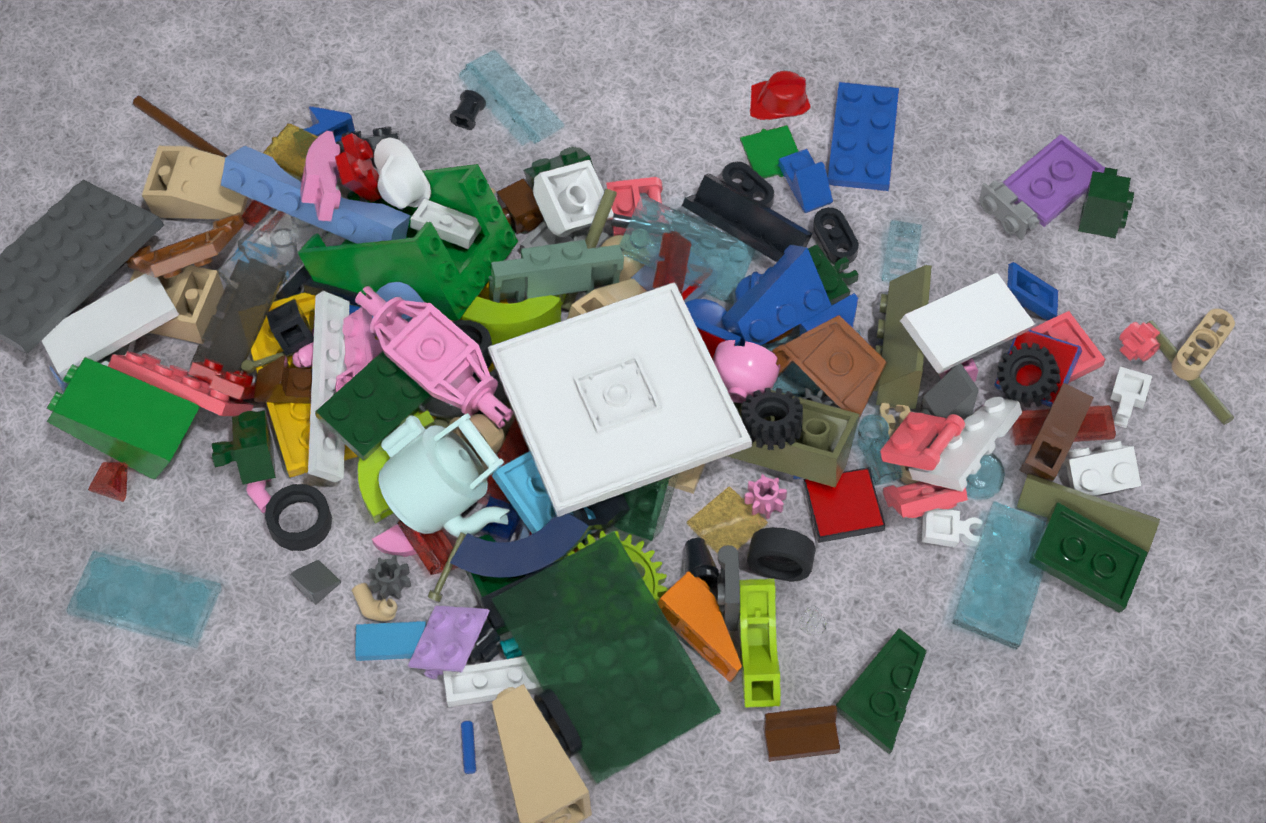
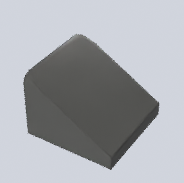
M319 560L309 563L290 574L293 584L315 605L341 584V580Z

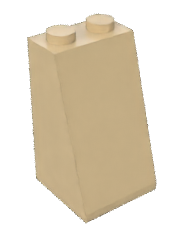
M524 684L517 688L510 687L500 692L496 699L492 701V706L519 823H579L590 817L592 813L589 791Z

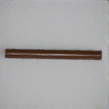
M137 96L134 98L133 106L196 149L227 157L224 152L143 97Z

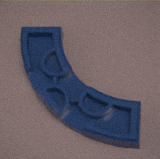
M567 513L559 517L555 514L542 529L516 541L491 542L467 533L450 563L468 572L488 577L503 578L529 575L541 571L543 568L568 555L582 541L592 526L571 513Z

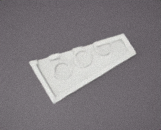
M1002 397L988 399L979 410L964 420L965 428L960 435L954 436L940 455V462L934 470L909 468L912 480L962 492L968 485L966 481L968 475H975L981 468L980 459L984 455H990L996 448L994 442L996 438L1004 437L1022 414L1019 401Z

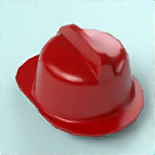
M778 71L770 76L768 81L759 82L751 86L750 116L756 119L772 120L803 115L811 107L806 95L805 78L792 71Z

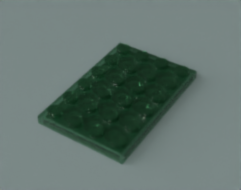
M614 531L492 598V603L543 691L549 688L556 694L576 728L583 746L579 750V755L597 785L721 714L719 706Z

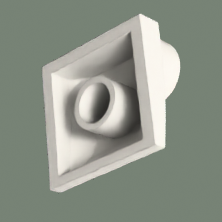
M590 160L541 172L534 178V197L549 230L553 234L566 237L576 230L591 226L604 191ZM612 208L607 220L612 219L614 213Z

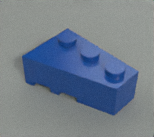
M789 245L779 261L773 267H769L763 273L764 277L752 289H748L721 318L727 331L742 337L741 347H744L746 341L761 346L832 306L807 247Z

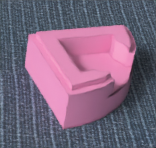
M401 522L372 539L375 547L385 554L408 557L419 553L418 546Z

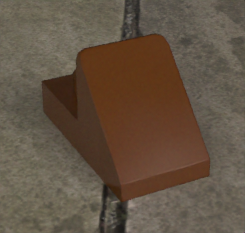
M286 356L279 357L258 370L254 401L311 404L312 369L290 368Z

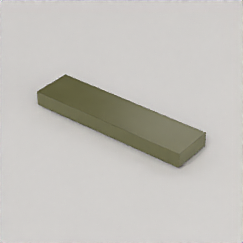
M1029 473L1017 504V508L1048 518L1052 507L1059 502L1147 552L1150 550L1160 523L1159 518Z

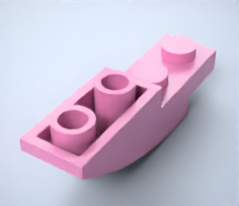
M331 131L321 134L310 146L306 156L300 188L301 202L313 203L318 220L322 221L332 220L333 210H338L341 198L340 190H336L337 179H341L335 160V156L340 154V145L335 143L334 135Z
M363 307L343 319V334L345 338L344 360L347 370L336 376V392L383 351L379 340H376L375 335L370 332L372 315Z

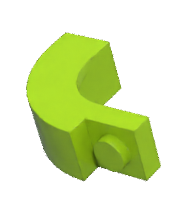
M566 294L529 298L512 304L497 303L476 296L463 314L462 320H471L482 324L489 331L492 345L561 322V306L564 303Z
M428 410L422 414L417 412L413 415L420 420L425 430L430 426H435V421ZM382 446L375 450L365 461L359 458L358 483L361 496L375 524L394 514L385 501L379 485L380 470L390 459V456Z
M739 580V632L745 707L781 706L780 669L776 639L775 580Z

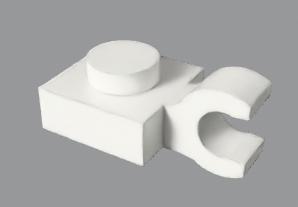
M1124 367L1119 368L1110 400L1120 402L1114 425L1126 428L1133 406L1143 409L1152 379L1151 375Z

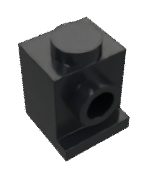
M295 298L266 313L271 332L286 356L314 342V336L311 333L307 318Z

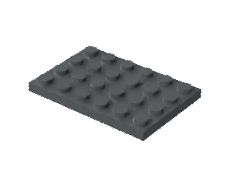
M85 180L73 186L69 193L58 203L51 206L48 212L33 225L29 226L16 241L7 246L0 254V339L28 354L164 226L160 217Z

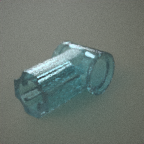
M876 414L867 415L860 421L857 433V446L863 452L874 485H885L902 478L903 472L898 464L882 462L880 450L890 439L888 435L889 427L887 421ZM875 432L880 437L870 438L865 433Z

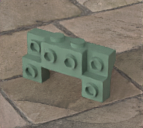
M585 240L523 248L521 249L520 259L491 263L489 299L499 303V300L516 298L518 303L525 301V292L527 299L585 291L587 295L594 290V286L619 283L620 274L624 267V257L620 245L588 249Z

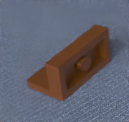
M836 705L766 713L764 715L763 730L768 761L840 753L836 727Z

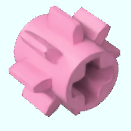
M761 474V478L756 482H748L749 493L745 494L744 503L753 504V516L760 513L765 514L766 518L770 519V514L775 510L778 512L783 511L784 503L782 501L786 499L787 489H779V478L773 480Z

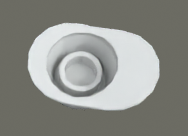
M394 138L381 140L374 152L375 165L380 174L377 185L381 197L387 203L399 209H403L406 206L419 207L424 199H430L431 188L429 181L420 169L412 152L404 143Z

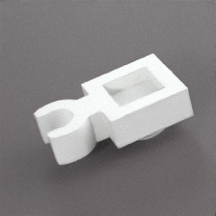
M937 508L926 511L923 515L922 542L955 547L959 543V539H961L966 545H979L982 537L971 534L969 528L979 529L983 525V521L975 517L961 521L960 511Z

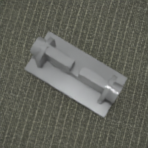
M995 180L989 186L983 183L979 198L983 210L988 214L995 215L1009 234H1015L1021 241L1024 240L1026 229L1033 230L1040 223V220L1037 219L1038 214L1023 201L1013 207L1011 204L1017 201L1018 196L1003 182L998 183Z

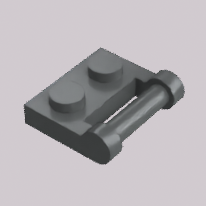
M726 545L718 551V563L721 566V570L716 583L718 587L717 604L728 631H738L740 608L739 553L735 547Z

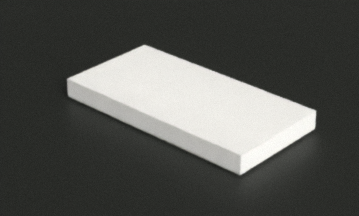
M998 273L909 312L900 320L938 374L1031 330L1035 325Z
M143 274L66 317L41 341L63 380L71 365L79 366L84 357L97 362L177 317L179 313L158 277L155 278Z

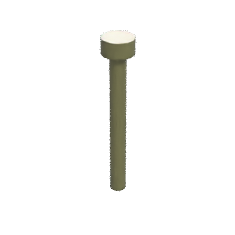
M460 532L435 589L430 590L428 594L430 599L437 602L441 601L443 595L440 592L453 566L450 562L465 538V533Z

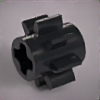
M486 621L468 658L474 664L479 659L490 662L500 653L497 650V643L501 638Z

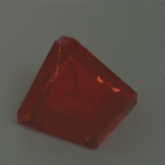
M103 462L88 490L124 502L127 493L128 465L125 462Z

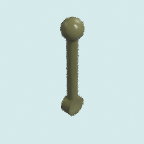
M283 351L254 362L248 359L242 362L241 368L244 373L251 374L255 371L256 367L271 363L281 356H292L295 352L286 356Z

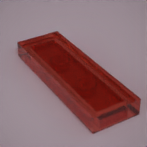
M1090 406L1074 442L1114 439L1116 431L1111 406ZM1050 409L1022 411V414L1012 425L1015 446L1033 444Z

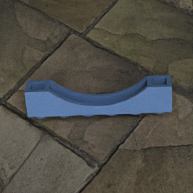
M243 146L225 157L221 186L356 244L406 239L410 215L384 204L367 203L341 197L338 210H333L332 220H318L315 205L313 203L301 202V182L286 173L271 156Z

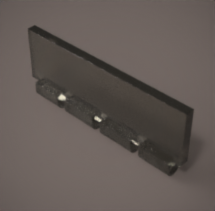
M253 258L250 259L249 263L238 259L229 280L239 285L237 289L226 285L216 306V309L224 312L225 315L223 319L212 315L202 337L211 342V346L208 348L199 344L190 365L193 362H204L205 358L223 364L222 370L233 373L235 370L241 371V364L247 359L267 316L266 313L269 312L286 273Z

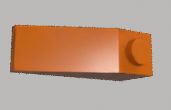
M688 571L659 599L654 611L724 678L731 682L742 668L741 662L715 596L710 592V588L704 580L694 577Z

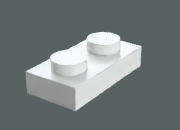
M426 199L422 201L415 211L410 222V227L416 230H420L426 222H432L441 239L469 249L481 230V226L475 217Z

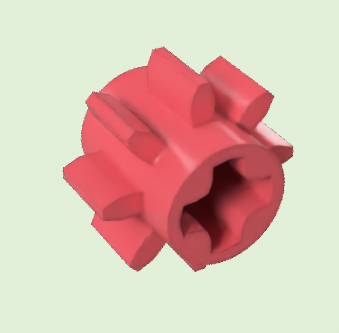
M1133 322L1119 337V340L1124 345L1119 351L1130 361L1132 359L1137 360L1138 358L1143 362L1147 361L1160 347V343L1156 339L1160 332L1151 323L1146 324L1143 322L1140 325L1138 322Z

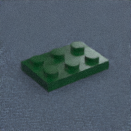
M382 351L315 411V416L360 459L365 461L381 446L382 441L406 421L407 417L415 415L433 397Z
M1057 502L1049 513L1029 563L1121 613L1126 609L1148 552Z

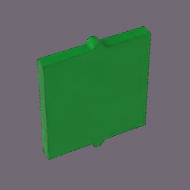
M788 125L770 130L762 129L761 132L740 137L751 168L764 179L777 175L783 177L784 175L778 166L779 159L799 152Z

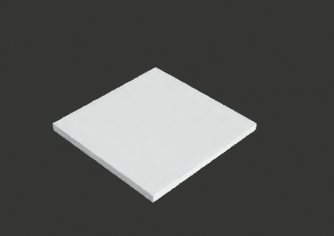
M675 282L488 347L491 360L557 517L752 447V440Z

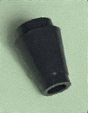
M699 537L688 540L685 544V574L689 571L694 577L701 578L707 583L709 588H712L717 583L719 570L703 538Z

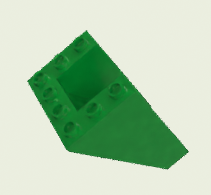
M472 164L422 171L430 183L431 195L429 201L477 219L481 230L469 249L441 239L432 222H426L420 230L411 228V217L418 207L406 206L403 209H399L381 198L372 203L384 204L410 215L406 239L358 244L345 239L341 245L326 247L319 233L311 236L297 254L315 282L356 293L362 292L365 296L366 293L363 291V288L370 286L374 292H377L388 283L401 282L412 287L425 303H431L449 320L457 321L460 320L476 296L479 295L488 283L489 276H491V263L504 261L516 246L518 240L479 165ZM352 190L346 196L349 200L360 201V195Z

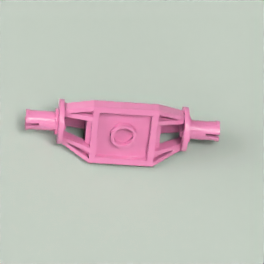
M370 286L363 288L366 296L362 292L358 293L355 302L373 316L370 332L378 337L384 354L432 397L458 407L462 413H468L470 416L480 410L498 428L505 425V422L502 421L503 419L507 422L511 419L513 411L493 395L498 386V381L490 376L479 345L431 303L405 301L401 297H395L386 302ZM406 314L413 319L408 322L402 318V315ZM474 372L481 380L480 383H478L473 377Z

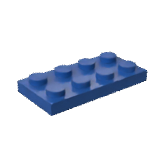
M839 82L828 171L829 185L889 191L899 88Z

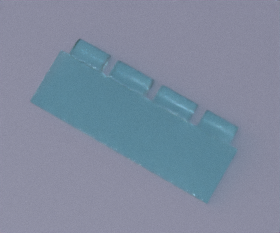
M495 50L466 64L465 69L459 73V77L472 91L475 90V92L482 95L486 101V107L488 109L492 108L491 112L505 128H509V132L522 146L530 141L536 144L564 127L563 122Z

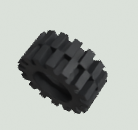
M1021 343L1022 349L1017 350L1016 346L1010 348L1012 354L1008 355L1006 352L1003 354L1004 362L998 363L997 367L1000 372H997V378L1009 400L1019 401L1026 408H1031V403L1035 402L1038 407L1042 405L1040 400L1045 398L1048 402L1052 399L1050 393H1057V383L1060 384L1061 382L1060 370L1053 354H1050L1047 348L1043 346L1040 349L1039 344L1033 343L1032 347H1029L1027 343ZM1026 365H1036L1041 369L1039 381L1031 386L1021 385L1016 380L1019 369Z
M765 388V393L763 394L760 390L754 391V397L750 394L746 397V402L742 404L741 420L752 443L756 441V447L762 449L763 445L766 444L768 445L767 450H774V445H778L780 450L785 448V442L791 446L795 443V438H800L803 424V406L800 404V399L797 396L793 398V393L789 391L784 395L780 388H776V392H771V388ZM774 416L781 418V420L768 421L762 418Z

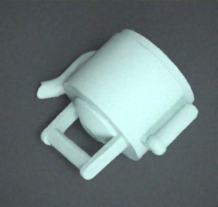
M468 413L447 428L435 425L428 427L426 430L417 417L409 416L402 425L388 435L381 443L382 448L390 456V459L384 464L379 473V485L382 495L394 514L403 523L417 532L432 534L444 528L451 535L458 537L460 532L475 535L490 522L508 525L506 514L510 510L496 506L483 508L467 518H463L460 515L486 494L488 487L487 478L504 464L502 458L499 459L471 422V416ZM459 427V429L465 435L467 440L470 442V444L479 454L481 459L487 465L488 469L486 471H484V468L480 460L478 459L474 451L470 448V446L462 438H460L457 434H455L452 431Z

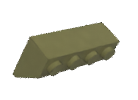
M924 265L889 281L888 294L881 293L879 313H885V320L879 319L877 338L883 339L882 346L876 345L875 350L888 363L874 389V392H877L876 405L888 403L890 407L905 405L909 406L910 409H916L923 372L924 354L900 320L905 314L929 304L931 265Z
M799 398L800 404L803 406L802 432L799 439L795 438L793 445L790 446L785 442L784 449L779 450L778 445H774V450H767L768 445L764 444L761 449L756 447L755 441L752 443V447L727 455V457L836 487L848 462L860 414ZM733 402L741 418L743 403ZM774 416L762 418L768 421L781 420V418Z

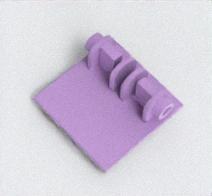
M435 606L408 667L426 669L424 674L431 679H437L438 675H443V671L463 672L489 610Z

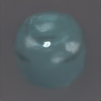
M994 453L984 455L980 459L981 468L975 475H968L966 478L968 484L966 486L967 497L974 500L990 499L1002 489L1005 469L1001 460Z

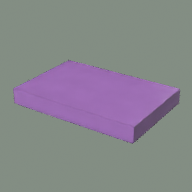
M1060 134L1003 181V183L1018 196L1014 204L1017 205L1023 201L1038 214L1039 224L1045 227L1087 192L1092 171L1104 173L1105 167Z

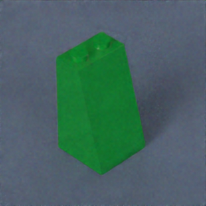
M84 357L79 366L72 364L62 380L68 385L63 394L56 391L46 409L52 411L46 422L155 480L170 463L200 406Z

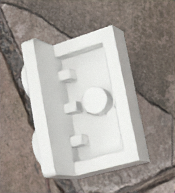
M1121 441L1102 443V450L1090 452L1089 447L1069 450L1070 456L1066 457L1062 464L1067 467L1070 488L1092 496L1141 486L1134 446L1122 445Z

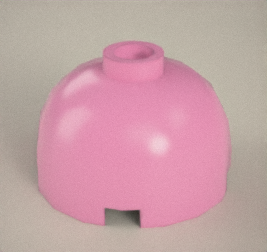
M728 340L718 345L713 362L732 401L743 403L749 394L754 397V391L760 390L763 394L765 393V388L772 389L780 371V364L776 365L778 358L775 354L752 342L746 341L744 347L734 346L735 340Z

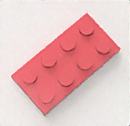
M127 351L126 356L112 354L108 365L110 368L191 401L220 416H238L243 412L252 411L254 406L209 388L211 383L189 377V371L174 365H170V367L161 365V359L146 353H142V356Z

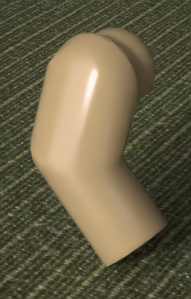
M367 583L358 584L351 590L365 618L387 622L395 617L398 609L397 603L391 598H388L387 602L385 599H374Z

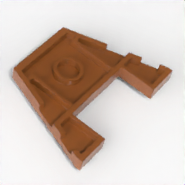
M239 212L214 221L212 230L154 251L151 245L140 248L126 261L127 266L155 278L161 275L164 278H170L180 274L183 271V267L194 264L195 267L206 265L213 261V256L218 255L245 225Z
M840 315L770 351L778 358L776 365L780 364L778 377L795 362L841 409L860 414L859 419L888 363Z

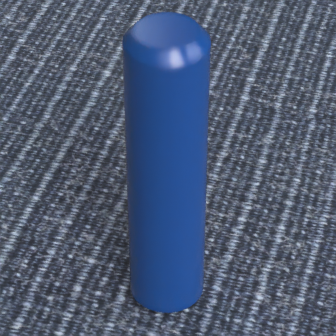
M467 720L461 723L463 765L466 774H474L477 771L473 722Z

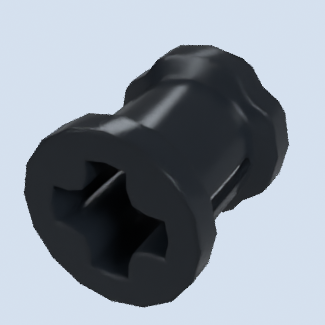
M464 90L460 95L461 101L457 109L453 110L450 114V119L455 126L473 130L476 125L475 119L479 111L485 108L486 101L479 93L472 90Z

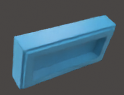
M426 621L356 624V660L411 659L426 627Z

